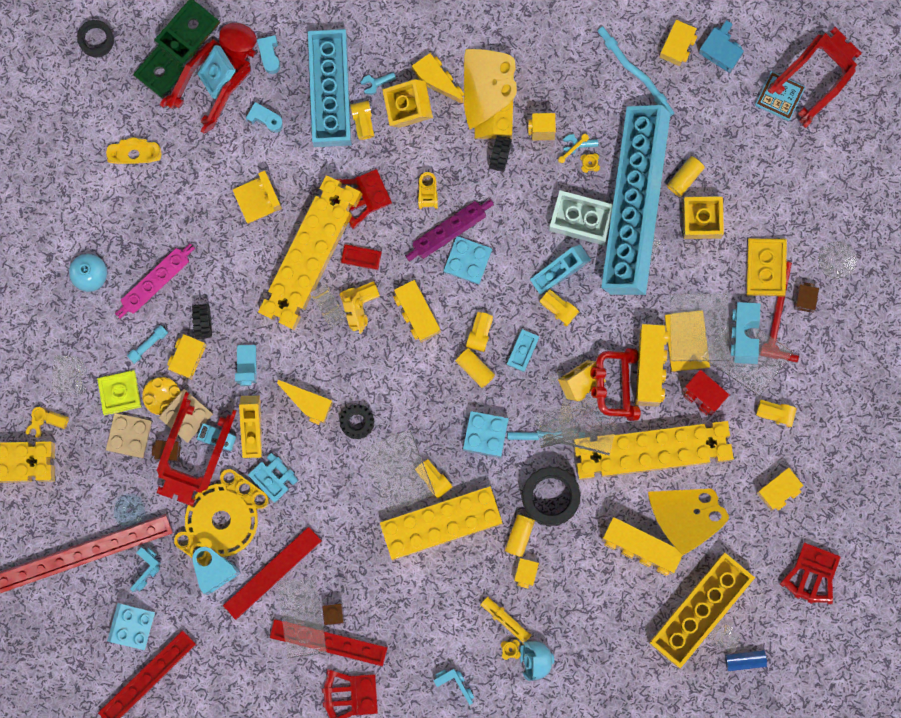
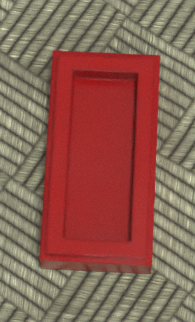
M345 244L341 263L378 271L382 251Z

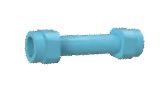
M162 325L154 330L155 333L139 348L129 352L127 357L134 364L142 358L141 355L155 342L166 337L168 332Z

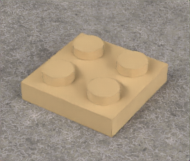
M185 389L179 393L158 417L171 429L185 392H187ZM190 393L188 399L191 400L190 405L195 406L192 416L186 414L178 434L187 443L199 431L202 424H205L213 415Z
M114 413L106 451L144 459L152 421Z

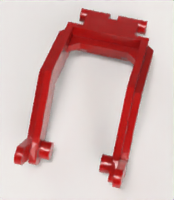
M836 26L830 31L833 34L831 38L826 33L823 35L818 34L800 57L775 79L767 90L771 94L776 92L780 95L786 89L783 84L811 58L817 49H823L841 67L843 74L832 88L809 110L803 107L798 112V115L801 117L799 121L803 123L802 126L804 128L808 127L813 117L844 88L856 72L855 67L857 64L852 58L854 56L858 58L862 54L851 41L849 43L845 42L847 37Z
M215 40L206 43L185 65L172 94L163 98L160 106L163 108L168 106L171 109L175 107L180 109L184 103L181 97L193 72L205 61L215 45L221 46L237 73L222 88L209 116L204 115L201 119V123L204 124L201 132L203 134L209 132L214 128L232 92L250 74V63L246 59L249 56L253 58L257 53L255 50L251 49L245 52L244 55L239 56Z
M185 392L156 470L158 477L165 480L164 486H159L156 493L170 499L173 498L174 494L178 495L177 501L193 507L195 499L191 498L193 492L202 493V491L207 490L237 410L233 409L231 415L228 414L226 418L220 417L218 426H221L222 430L205 475L198 478L171 468L168 462L186 414L192 416L195 406L190 405L191 400L188 399L189 392Z

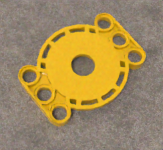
M224 470L220 475L222 484L211 485L207 490L202 491V493L198 492L193 497L196 500L200 496L201 499L197 502L195 508L188 505L185 514L186 532H180L175 536V545L191 558L196 547L211 548L221 557H228L239 553L254 538L258 527L257 509H264L268 506V496L234 470ZM227 473L234 474L235 478L232 483L224 481V476ZM241 485H249L250 491L248 494L243 495L240 493L239 488ZM215 488L214 492L203 495L204 492ZM258 495H263L266 499L265 503L261 506L255 504V498ZM192 511V523L188 524L189 513ZM219 511L227 512L231 518L229 526L223 530L215 528L212 523L214 514ZM255 517V524H254V528H253V530H252V529H251V526H252V518ZM250 533V538L245 544H243L242 542L247 538L248 534ZM187 536L189 539L188 544L180 546L178 543L179 537ZM240 546L237 550L229 552L230 549ZM204 551L202 557H197V562L202 566H208L212 556L208 551Z

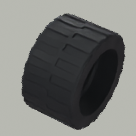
M548 466L533 472L526 480L522 492V503L526 513L538 524L550 527L559 526L562 523H566L576 513L581 501V491L575 477L567 470ZM553 478L560 480L569 491L570 499L567 507L555 515L542 513L537 509L533 501L535 487L545 479Z

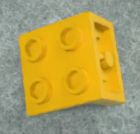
M265 170L258 173L260 178L233 189V193L248 224L282 209Z

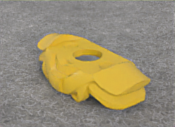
M136 137L120 140L119 144H110L106 150L107 162L114 164L151 163L159 161L162 156L161 148L157 143L147 142L146 139H138ZM137 150L139 157L136 159L129 158L130 151Z

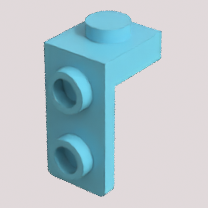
M255 345L237 346V373H235V381L240 386H252V383H257Z
M141 547L136 552L150 567L130 588L132 592L137 590L140 592L147 585L146 580L150 575L154 577L160 570L158 566L161 562L155 558L157 554L149 547L147 549Z
M455 669L447 672L443 670L435 675L437 679L433 681L437 687L455 678L469 705L473 704L472 699L474 696L469 688L465 689L462 682L465 680L460 671L456 672Z

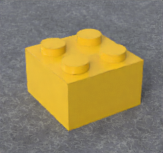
M414 79L382 89L390 126L401 128L433 118L426 81Z
M684 197L683 239H722L724 235L723 197Z

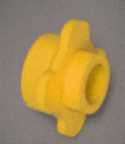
M583 154L581 156L582 172H598L600 170L598 154Z
M513 640L512 642L502 641V658L504 660L509 658L519 659L521 656L519 652L520 642L518 640Z

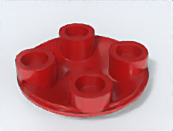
M229 23L220 30L219 43L227 49L234 51L236 55L242 56L256 45L257 38L254 31L244 24Z

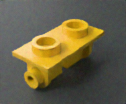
M356 291L353 297L349 294L344 295L342 303L345 312H352L346 315L349 328L352 331L359 330V334H361L368 324V318L363 310V300L360 298L359 291Z

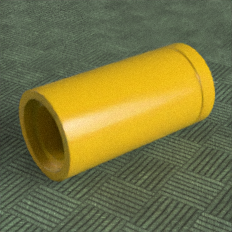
M690 156L668 182L667 188L678 197H682L705 169V166L698 159Z
M469 348L455 361L482 389L496 376Z
M517 514L504 550L505 552L523 558L535 520Z

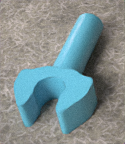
M394 72L377 79L368 75L362 79L361 85L371 83L372 87L366 89L364 93L373 95L377 93L378 86L393 81L396 77Z
M574 134L563 138L564 142L571 141L573 146L580 141L575 138ZM598 139L583 142L578 148L598 147ZM565 147L564 151L568 152L572 147Z

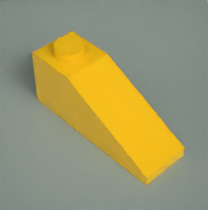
M278 380L277 384L298 408L309 417V422L319 425L320 422L325 424L333 404L332 400Z
M260 395L241 396L239 414L242 458H261Z

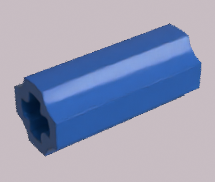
M765 650L725 655L727 671L767 667Z

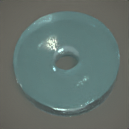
M132 496L124 497L115 505V519L124 527L141 523L145 517V506L138 498ZM129 508L133 510V514L130 516L126 513Z

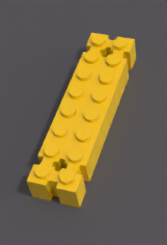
M327 175L319 188L323 192L321 197L315 196L268 290L272 294L270 299H264L258 313L272 320H275L276 316L279 317L278 323L294 331L301 319V316L298 315L300 309H306L352 217V214L349 212L351 206L356 208L363 195L360 191L346 185L345 189L341 188L342 184L340 181ZM338 198L340 203L332 206V200ZM288 300L289 306L282 309L281 302Z
M728 421L714 422L711 424V428H706L705 424L597 437L596 443H590V439L574 440L575 458L580 457L581 463L576 465L578 481L594 479V474L601 473L602 478L709 464L710 459L713 458L716 459V463L732 461L734 459L732 444H726V438L730 437ZM709 439H711L712 442H715V444L712 446L713 448H710V445H706V442H708ZM593 453H596L597 456H600L601 460L598 459V463H595L594 460L590 459V456L592 457Z
M51 441L36 442V447H32V444L29 442L0 443V483L32 482V477H35V480L38 482H55V466L50 465V459H55V443ZM33 458L37 460V464L34 463L35 466L30 464Z

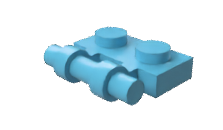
M271 453L267 457L271 464L267 467L261 462L248 476L276 503L289 490L284 483L289 481L292 485H295L299 480L294 476L295 473L291 469L288 470L283 465V461L279 457ZM276 468L283 475L280 479L272 473Z

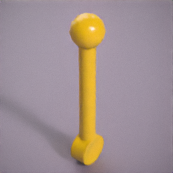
M583 134L579 142H577L565 155L560 156L558 158V162L564 163L565 159L576 148H578L583 142H587L589 140V136L587 134Z

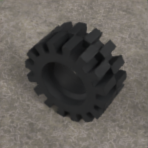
M497 135L489 169L505 171L512 139Z
M209 304L192 305V323L195 338H212Z
M352 404L350 407H346L339 418L340 428L351 439L359 440L365 438L374 428L373 414L364 405ZM361 415L364 418L365 422L362 428L354 429L350 426L352 416Z

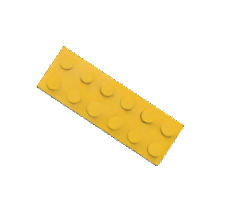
M491 486L380 522L392 561L503 525Z
M722 553L651 639L649 644L678 669H681L755 577L729 555Z

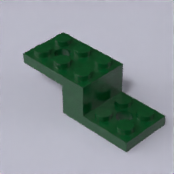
M188 0L154 39L157 47L136 70L133 76L163 99L178 82L185 65L197 54L198 48L216 29L220 21L195 0ZM191 20L199 22L195 29L188 27ZM164 69V76L156 77V70Z

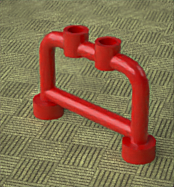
M627 348L624 352L603 351L598 355L596 367H593L590 371V376L592 379H596L597 386L592 387L591 396L597 398L598 408L604 415L626 417L628 421L639 420L641 415L640 408L630 405L629 364H635L638 361L639 354L637 349ZM605 359H621L623 409L607 408L605 405V398L607 396V389L604 387L606 369L603 363Z

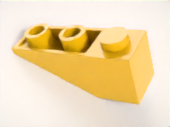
M429 53L412 65L413 72L419 80L426 81L428 88L459 103H463L462 96L464 93L459 86L455 87L451 82L453 78L449 72L442 70L440 67L442 63L437 56L433 57Z

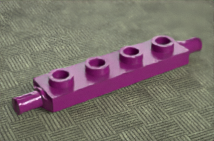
M491 199L481 205L476 201L472 202L414 241V250L405 255L409 262L417 256L422 259L426 258L486 218L485 211L494 206V203Z

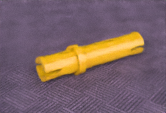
M489 596L480 604L493 616V620H498L522 643L531 637L532 634L527 632L504 611L505 608L499 607Z

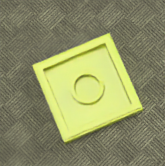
M135 370L97 378L104 416L142 407Z

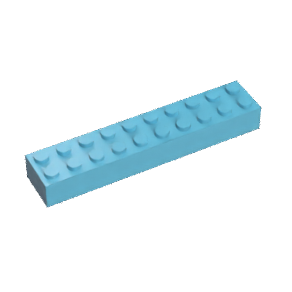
M662 105L627 106L601 286L602 289L611 295H646L671 115Z

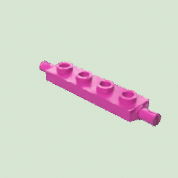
M189 243L182 251L177 248L174 249L121 299L123 306L115 313L118 318L121 319L128 311L135 314L189 263L187 256L195 248H190L192 245Z

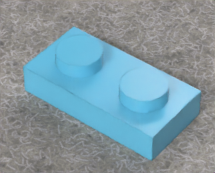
M522 329L507 365L525 372L539 336Z

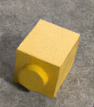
M520 558L514 580L518 582L517 586L528 589L529 585H534L539 563Z

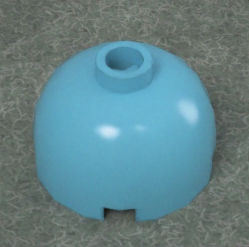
M81 254L72 261L69 268L71 282L79 290L85 292L96 291L101 288L108 275L104 261L93 254Z
M538 641L523 642L525 645L520 647V662L522 663L524 660L526 672H522L523 676L528 681L544 678L549 674L552 664H554L553 653H550L545 644Z

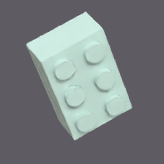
M560 190L549 231L604 246L611 223L613 204Z

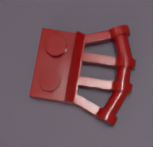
M377 169L355 179H336L342 185H357L358 188L356 190L363 194V200L359 201L357 207L351 206L349 210L351 212L364 205L367 207L357 219L353 216L351 217L349 223L353 230L370 213L392 204ZM338 198L336 200L333 199L334 204L340 203Z
M804 542L795 567L779 584L782 587L785 586L797 599L803 598L810 604L827 603V605H832L833 578L841 556ZM799 569H803L804 572L797 588L790 579ZM809 573L817 575L811 593L803 590ZM822 578H826L827 595H816Z
M327 669L326 674L328 675L322 688V693H324V702L322 704L329 718H349L354 715L378 714L376 674L348 676ZM335 677L350 681V687L332 688ZM351 691V700L332 702V693ZM352 705V711L337 717L333 708L334 706Z

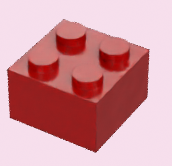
M701 369L682 390L685 393L683 397L690 403L694 401L699 405L698 410L705 416L708 414L712 416L730 395Z

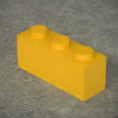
M415 280L394 290L396 295L393 296V299L397 306H402L404 312L401 314L406 323H411L413 329L410 331L415 340L419 339L420 343L441 333Z

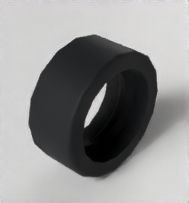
M89 20L79 28L77 42L81 50L88 56L94 58L102 57L113 48L114 35L109 26L103 21ZM94 28L103 30L107 38L106 43L99 49H91L85 43L86 33Z

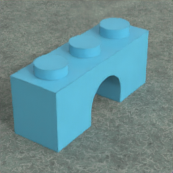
M737 302V309H733L732 320L736 321V327H732V338H735V345L731 344V356H735L734 363L758 364L759 339L747 337L745 331L751 328L759 329L761 303Z

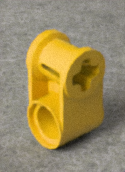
M425 172L419 178V209L423 207L438 209L436 177L431 172ZM431 178L433 183L430 186H425L423 180Z

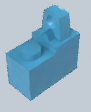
M726 20L721 29L714 27L700 48L699 54L728 73H731L742 57L744 50H742L738 43H731L729 41L731 35L728 32L733 24Z

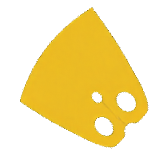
M482 49L465 50L464 110L469 130L491 118L507 106L516 96L517 85L513 79L516 66L515 59L511 55ZM508 62L510 69L507 73L503 74L500 70L501 64ZM493 79L497 80L496 85H492ZM504 85H510L511 93L508 96L502 95L501 91Z
M711 488L648 492L650 504L659 526L682 555L687 554L704 543L729 520L726 509L718 504L719 497ZM700 494H709L711 496L710 502L702 503L699 500ZM699 509L700 513L695 514L694 510ZM717 511L721 514V519L719 521H712L709 518V514Z

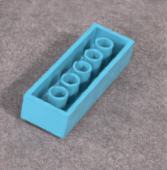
M346 29L308 31L312 143L314 147L352 145Z

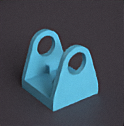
M200 547L193 554L192 560L199 588L205 595L211 594L241 574L236 566L226 558L218 555L211 548ZM204 551H208L212 556V561L208 566H202L197 562V556L198 558L202 557Z

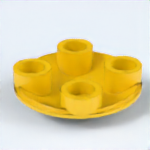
M158 377L152 379L144 387L142 394L143 403L151 413L161 415L179 395L180 389L169 378Z

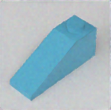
M581 245L574 246L537 273L530 281L539 294L542 295L590 262L591 259Z

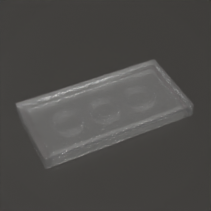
M316 577L278 581L277 587L288 659L327 653Z

